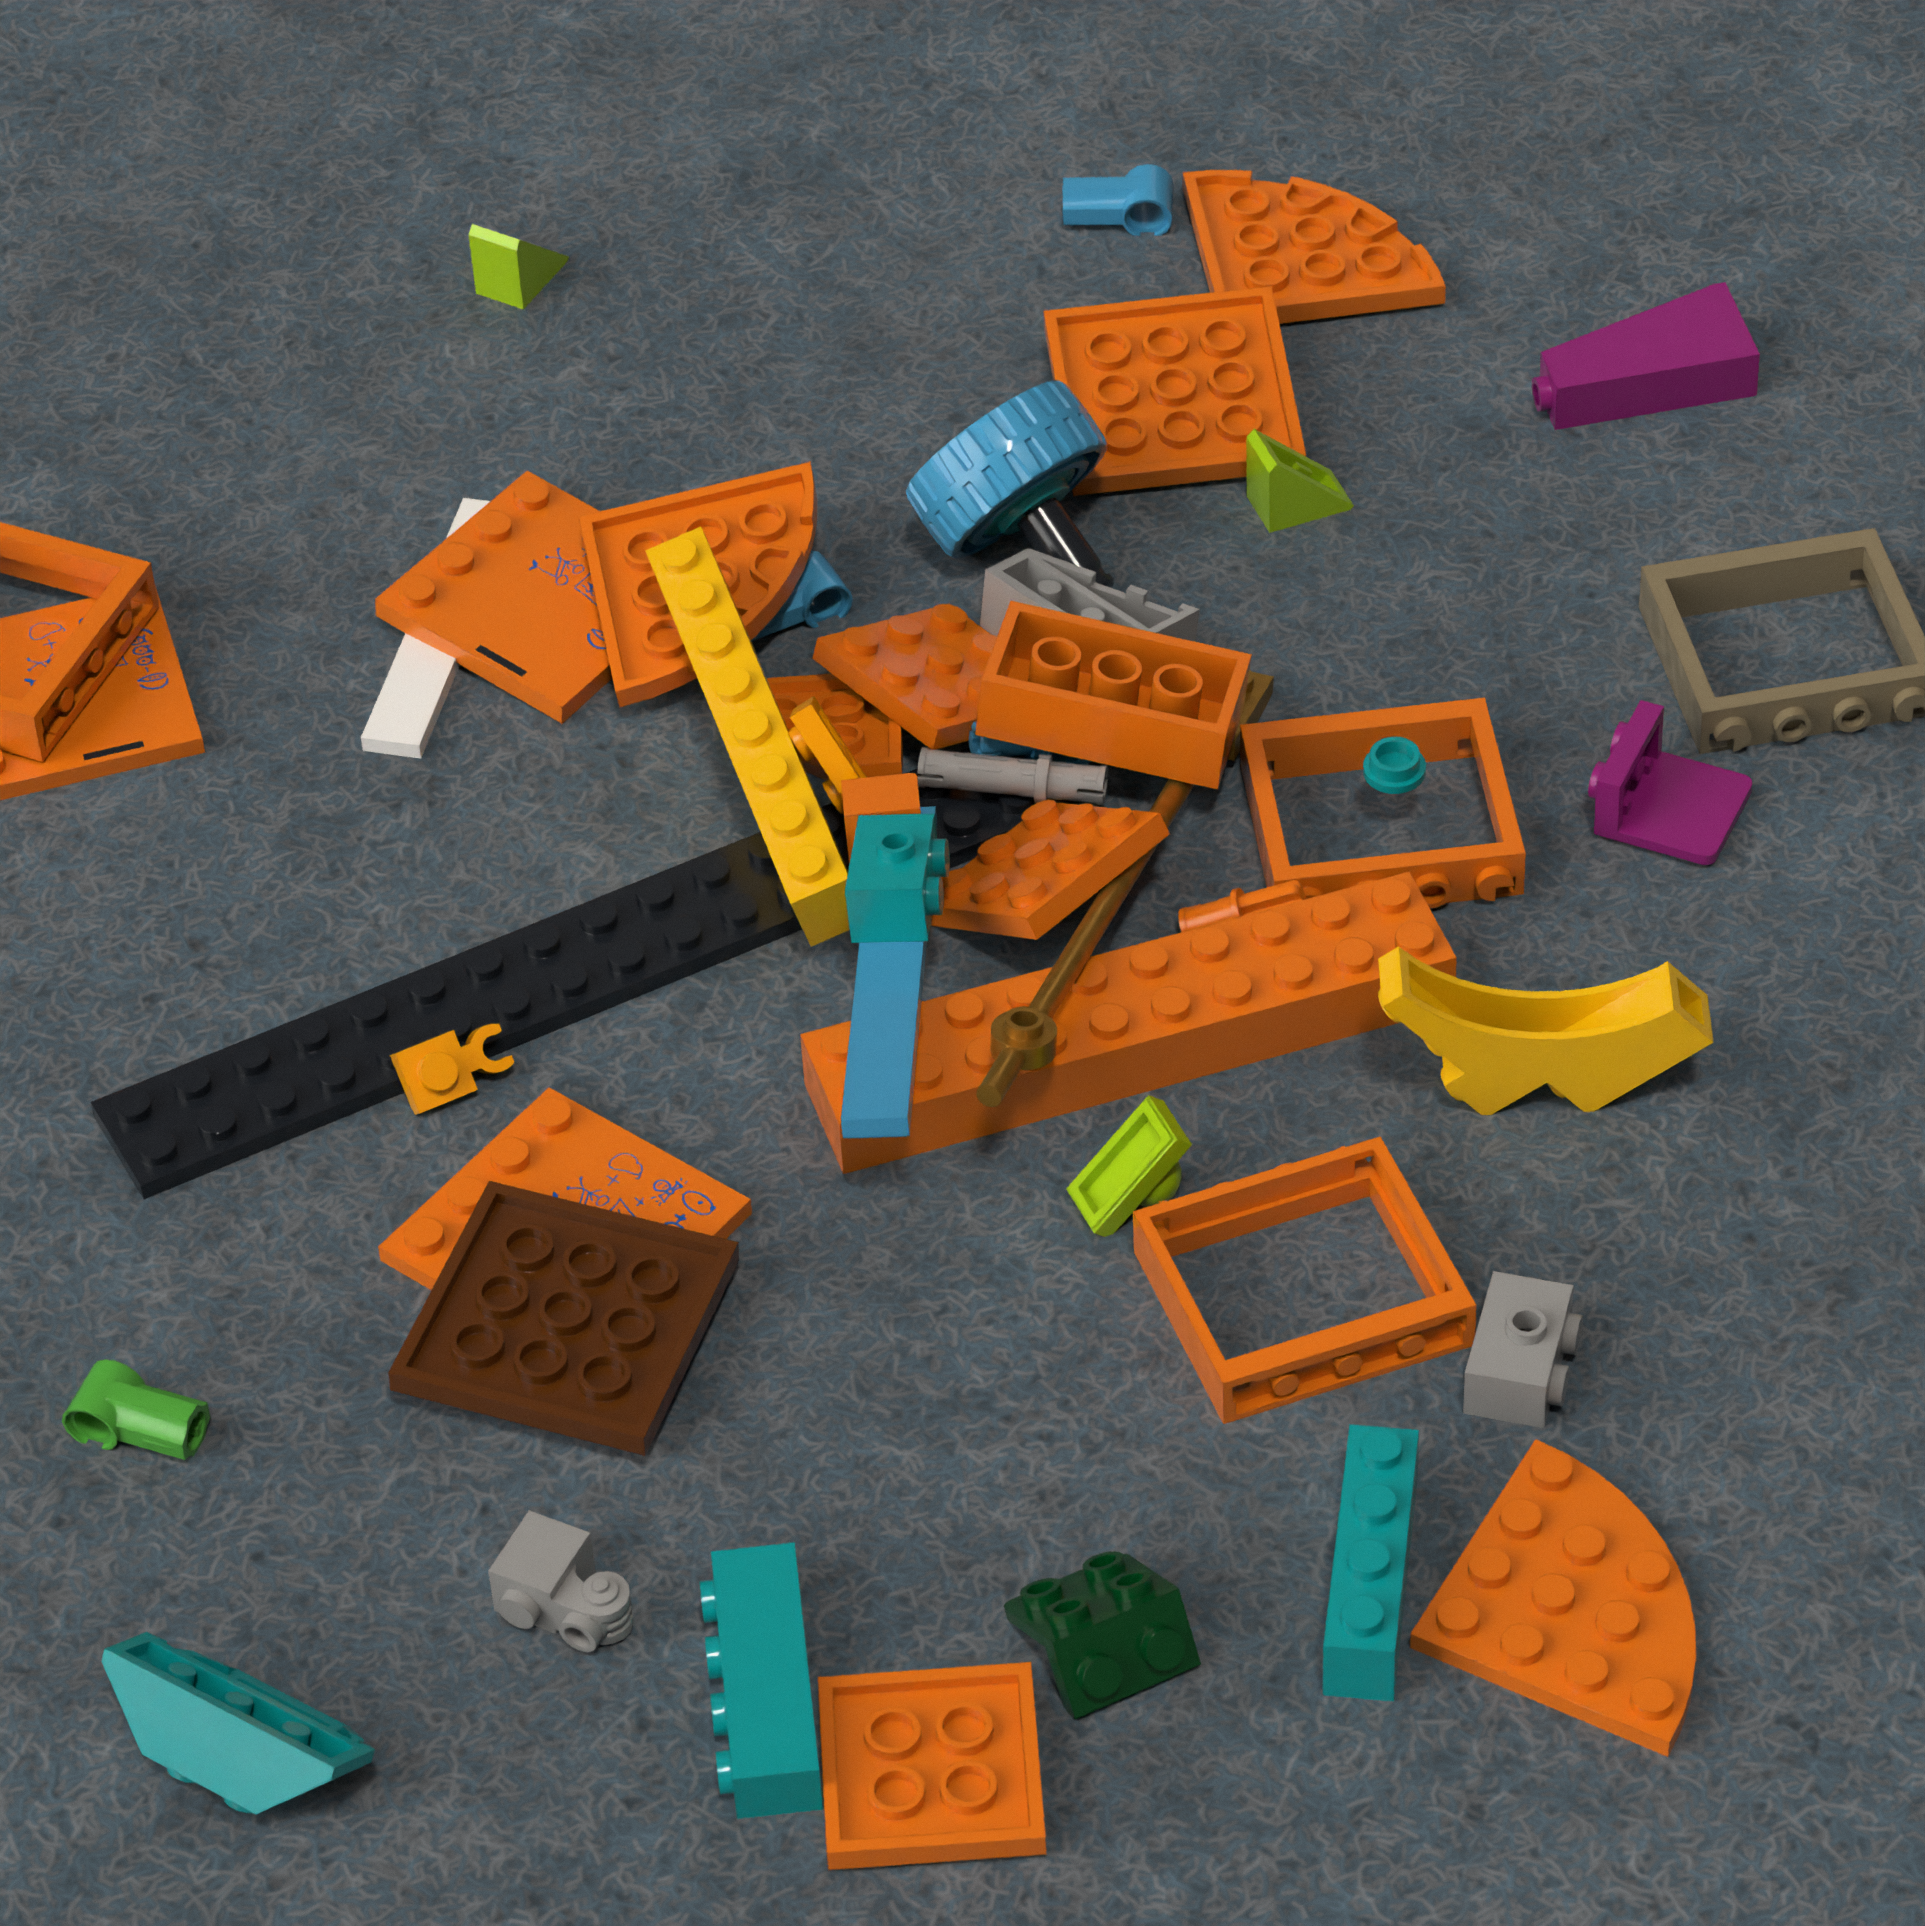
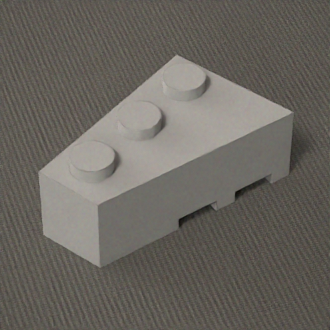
M1027 548L985 570L980 627L991 635L997 636L1011 600L1196 642L1200 609L1182 603L1178 608V612L1147 601L1148 591L1130 585L1126 593L1096 583V572Z

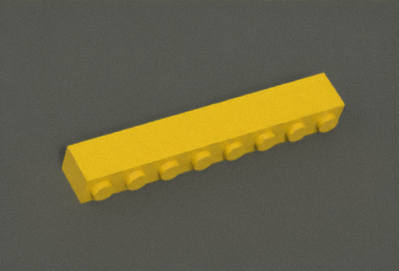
M700 526L645 550L786 895L810 946L812 947L849 931L845 897L848 870L798 751L788 734L785 720L702 527Z

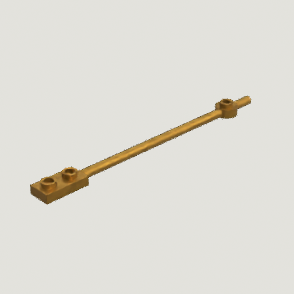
M1249 670L1244 709L1228 760L1234 761L1240 752V725L1257 723L1273 694L1274 676ZM1169 779L1149 812L1160 813L1167 828H1169L1194 784ZM1158 844L1100 890L1029 1007H1015L994 1019L991 1025L990 1051L995 1062L976 1092L978 1100L983 1105L988 1107L998 1106L1020 1070L1038 1069L1049 1064L1054 1059L1057 1046V1026L1052 1018Z

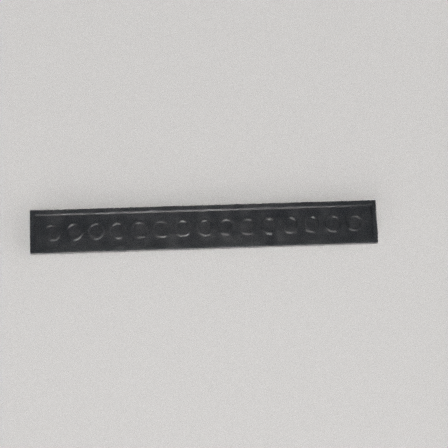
M970 748L959 751V753H971ZM917 768V769H914V770H912V771H910V772H907V773H915V774L917 775V778H918V775L921 776V774H918V773H917L918 768ZM918 787L920 807L936 806L937 839L948 840L950 853L949 869L973 860L979 855L977 850L985 841L997 835L1006 834L1022 821L1021 816L1023 812L1035 804L1033 797ZM830 803L821 808L846 868L849 870L844 814H841L834 804ZM758 832L91 1102L93 1116L144 1200L405 1093L391 1060V1054L451 1030L455 1031L460 1046L466 1044L468 1036L475 1029L488 1024H500L502 1031L496 1035L489 1036L483 1043V1052L487 1058H490L802 930V927L789 902L761 832Z

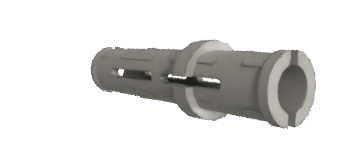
M922 747L917 771L918 774H921L917 778L919 788H945L1033 797L1035 804L1054 799L1094 803L1104 806L1108 779H1105L1108 776L1107 765L1095 766L1054 762L1052 755L1039 754V759L1034 760L949 752Z

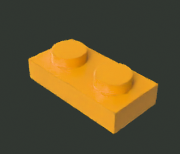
M813 696L792 710L790 719L795 726L788 730V734L799 753L807 762L816 757L829 779L822 783L823 788L836 809L841 814H844L841 780L866 778L867 776Z

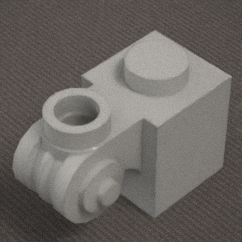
M529 1510L488 1570L494 1611L499 1612L510 1624L522 1629H529L534 1625L555 1634L559 1631L565 1642L575 1649L584 1652L593 1651L598 1644L608 1645L623 1640L631 1632L634 1625L630 1590L626 1580L614 1572L596 1573L590 1532Z

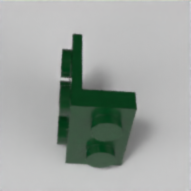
M1116 1551L1097 1554L1083 1563V1569L1060 1579L1045 1578L1029 1583L1021 1589L1020 1596L1004 1604L1008 1621L1046 1648L1062 1704L1067 1713L1074 1719L1201 1665L1179 1588L1129 1554H1122Z

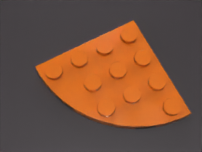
M1247 170L1182 172L1183 193L1210 293L1272 286L1279 324L1445 304L1446 285L1428 251L1421 243L1414 245L1398 231V221L1374 205L1325 184L1291 176L1288 184L1271 181L1252 180V171Z
M811 462L578 516L619 707L655 698L697 678L645 550L701 526L723 573L750 640H752L775 617L792 594L805 569L813 547L817 526L818 500Z
M1537 1439L1534 1440L1410 1633V1648L1667 1757L1682 1730L1691 1702L1696 1665L1695 1622L1690 1596L1682 1574L1665 1541L1648 1518L1622 1491L1598 1472L1569 1454Z

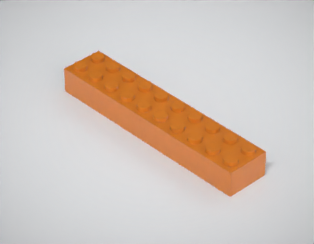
M1409 871L1089 957L1052 1018L1057 1026V1046L1054 1059L1049 1064L1038 1069L1020 1070L1003 1100L996 1107L983 1105L976 1095L978 1087L995 1062L990 1051L992 1022L1000 1014L1015 1007H1029L1053 967L922 1001L910 1136L843 1138L841 1112L851 1021L800 1034L804 1084L842 1173L847 1174L1398 1024L1386 1015L1379 1002L1380 976L1378 958L1399 946L1421 962L1456 977L1457 957Z

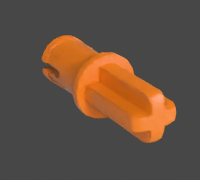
M1295 880L1244 893L1241 888L1232 889L1230 896L1205 904L1180 908L1178 911L1180 930L1184 932L1306 899L1305 892L1300 882Z

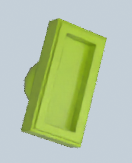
M1148 1095L1066 1190L1094 1234L1103 1237L1112 1235L1139 1205L1145 1207L1159 1204V1201L1169 1200L1175 1196L1182 1181L1179 1159L1192 1146V1143L1165 1102Z

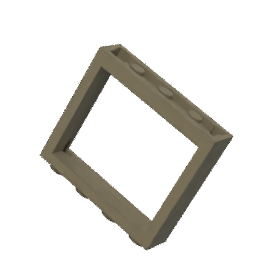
M1875 528L1641 566L1639 609L1699 754L1732 749L1735 752L1746 746L1775 741L1795 742L1805 736L1840 730L1843 732H1854L1865 726L1900 720L1912 722V718L1925 716V635ZM1867 587L1902 664L1899 667L1715 697L1682 617ZM1713 733L1715 740H1709L1710 734Z

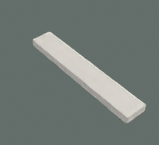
M463 498L446 538L490 501ZM405 633L361 736L363 751L422 758L460 666L456 663L454 657Z

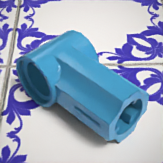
M1145 164L1131 169L1125 177H1063V225H1124V228L1134 236H1140V232H1154V236H1161L1167 232L1172 223L1174 186L1172 176L1165 169L1157 165Z
M811 550L805 569L792 594L775 617L751 641L803 621L816 628L819 626L817 622L836 615L843 618L848 614L852 607V594L824 555L818 551Z

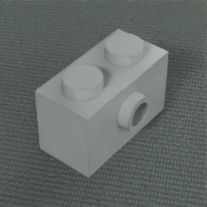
M1493 1271L1465 1370L1464 1414L1544 1428L1550 1405L1563 1406L1568 1387L1570 1367L1561 1365L1564 1353L1577 1354L1583 1326V1315L1572 1313L1573 1285Z

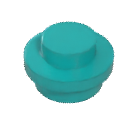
M1386 737L1377 741L1366 755L1363 762V775L1366 782L1380 792L1388 794L1406 793L1416 789L1424 781L1426 761L1417 745L1411 740L1403 737Z

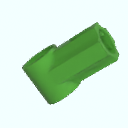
M107 1359L97 1361L93 1365L62 1415V1423L65 1430L80 1443L86 1444L88 1439L104 1443L101 1449L111 1450L117 1445L118 1441L183 1460H186L189 1456L194 1457L205 1438L207 1425L210 1420L207 1402L148 1386L139 1374L127 1365Z

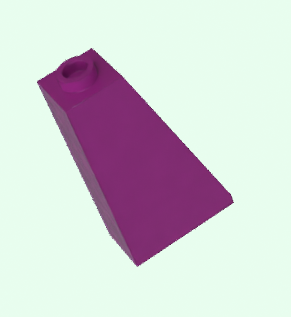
M1726 282L1716 283L1542 351L1540 355V376L1532 378V395L1537 411H1547L1555 430L1757 396L1760 353Z

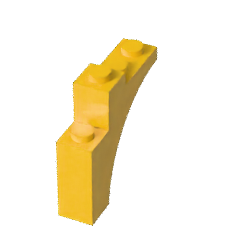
M1399 946L1378 958L1380 976L1378 998L1382 1009L1392 1021L1396 1023L1402 1022L1423 1039L1433 1054L1442 1056L1443 1067L1440 1074L1446 1090L1455 1100L1466 1102L1481 1115H1492L1546 1083L1558 1097H1566L1583 1112H1594L1714 1043L1708 995L1668 961L1634 977L1610 984L1564 991H1521L1485 986L1456 978L1421 962Z

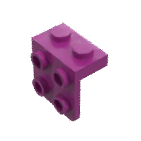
M1640 700L1629 722L1620 721L1617 725L1607 762L1598 761L1591 774L1588 796L1595 799L1594 834L1697 864L1710 865L1717 860L1752 793V780L1745 774L1662 752L1664 706Z

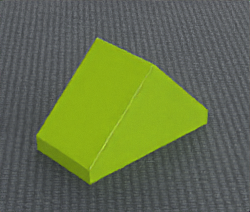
M474 224L471 225L468 234L476 294L523 310L569 259V256Z
M1253 429L1246 437L1247 498L1269 533L1345 512L1354 507L1330 469L1256 429Z

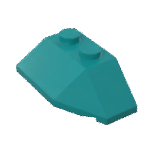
M149 1632L104 1648L101 1662L141 1754L167 1767V1771L172 1777L187 1783H197L224 1797V1802L237 1811L254 1814L261 1813L372 1762L375 1749L371 1745L364 1743L363 1738L351 1727L237 1668L193 1650L174 1648L168 1645L165 1639Z

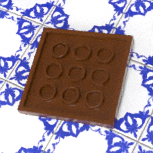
M489 1181L388 1372L390 1391L645 1456L739 1262L738 1242Z

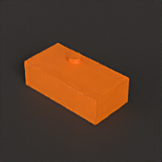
M1010 600L981 679L975 735L1218 790L1244 709L1252 654Z

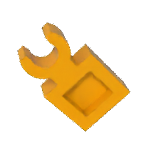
M488 1024L475 1029L468 1036L466 1044L460 1046L455 1031L451 1030L390 1055L410 1107L415 1115L478 1090L471 1072L477 1070L484 1074H494L502 1072L513 1065L514 1059L512 1055L493 1061L488 1059L483 1052V1043L486 1038L502 1031L500 1024Z

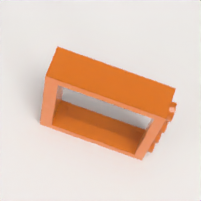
M0 522V573L97 599L21 700L0 694V750L43 762L158 609V598L151 562Z
M1485 697L1240 725V767L1266 887L1292 880L1299 881L1305 892L1306 899L1410 871L1429 908H1437L1445 903L1478 899L1495 901L1496 897L1524 894L1526 852ZM1386 737H1403L1411 740L1417 745L1426 762L1475 757L1497 843L1290 866L1271 780L1363 770L1364 759L1370 752L1371 747L1377 741Z
M1381 1136L1346 1147L1344 1145L1336 1150L1294 1163L1281 1164L1271 1170L1231 1182H1222L1205 1190L1172 1200L1159 1201V1204L1133 1211L1134 1253L1223 1424L1460 1351L1473 1345L1476 1334L1477 1305ZM1367 1157H1371L1370 1162L1366 1160ZM1370 1197L1426 1298L1225 1360L1171 1257Z

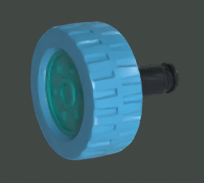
M1053 380L1032 387L978 419L935 453L918 470L907 486L906 494L909 503L928 532L943 551L952 558H962L977 553L996 542L1001 536L1011 535L1021 530L1035 551L1096 572V583L1110 588L1114 584L1112 575L1110 573L1106 574L1102 569L1101 560L1060 504V501L1098 465L1107 451L1106 438L1084 405L1067 384L1062 381Z

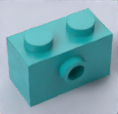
M934 813L858 815L845 886L851 943L929 941L932 916L943 914L944 891L942 877L949 876L950 868L949 843L947 839H937Z

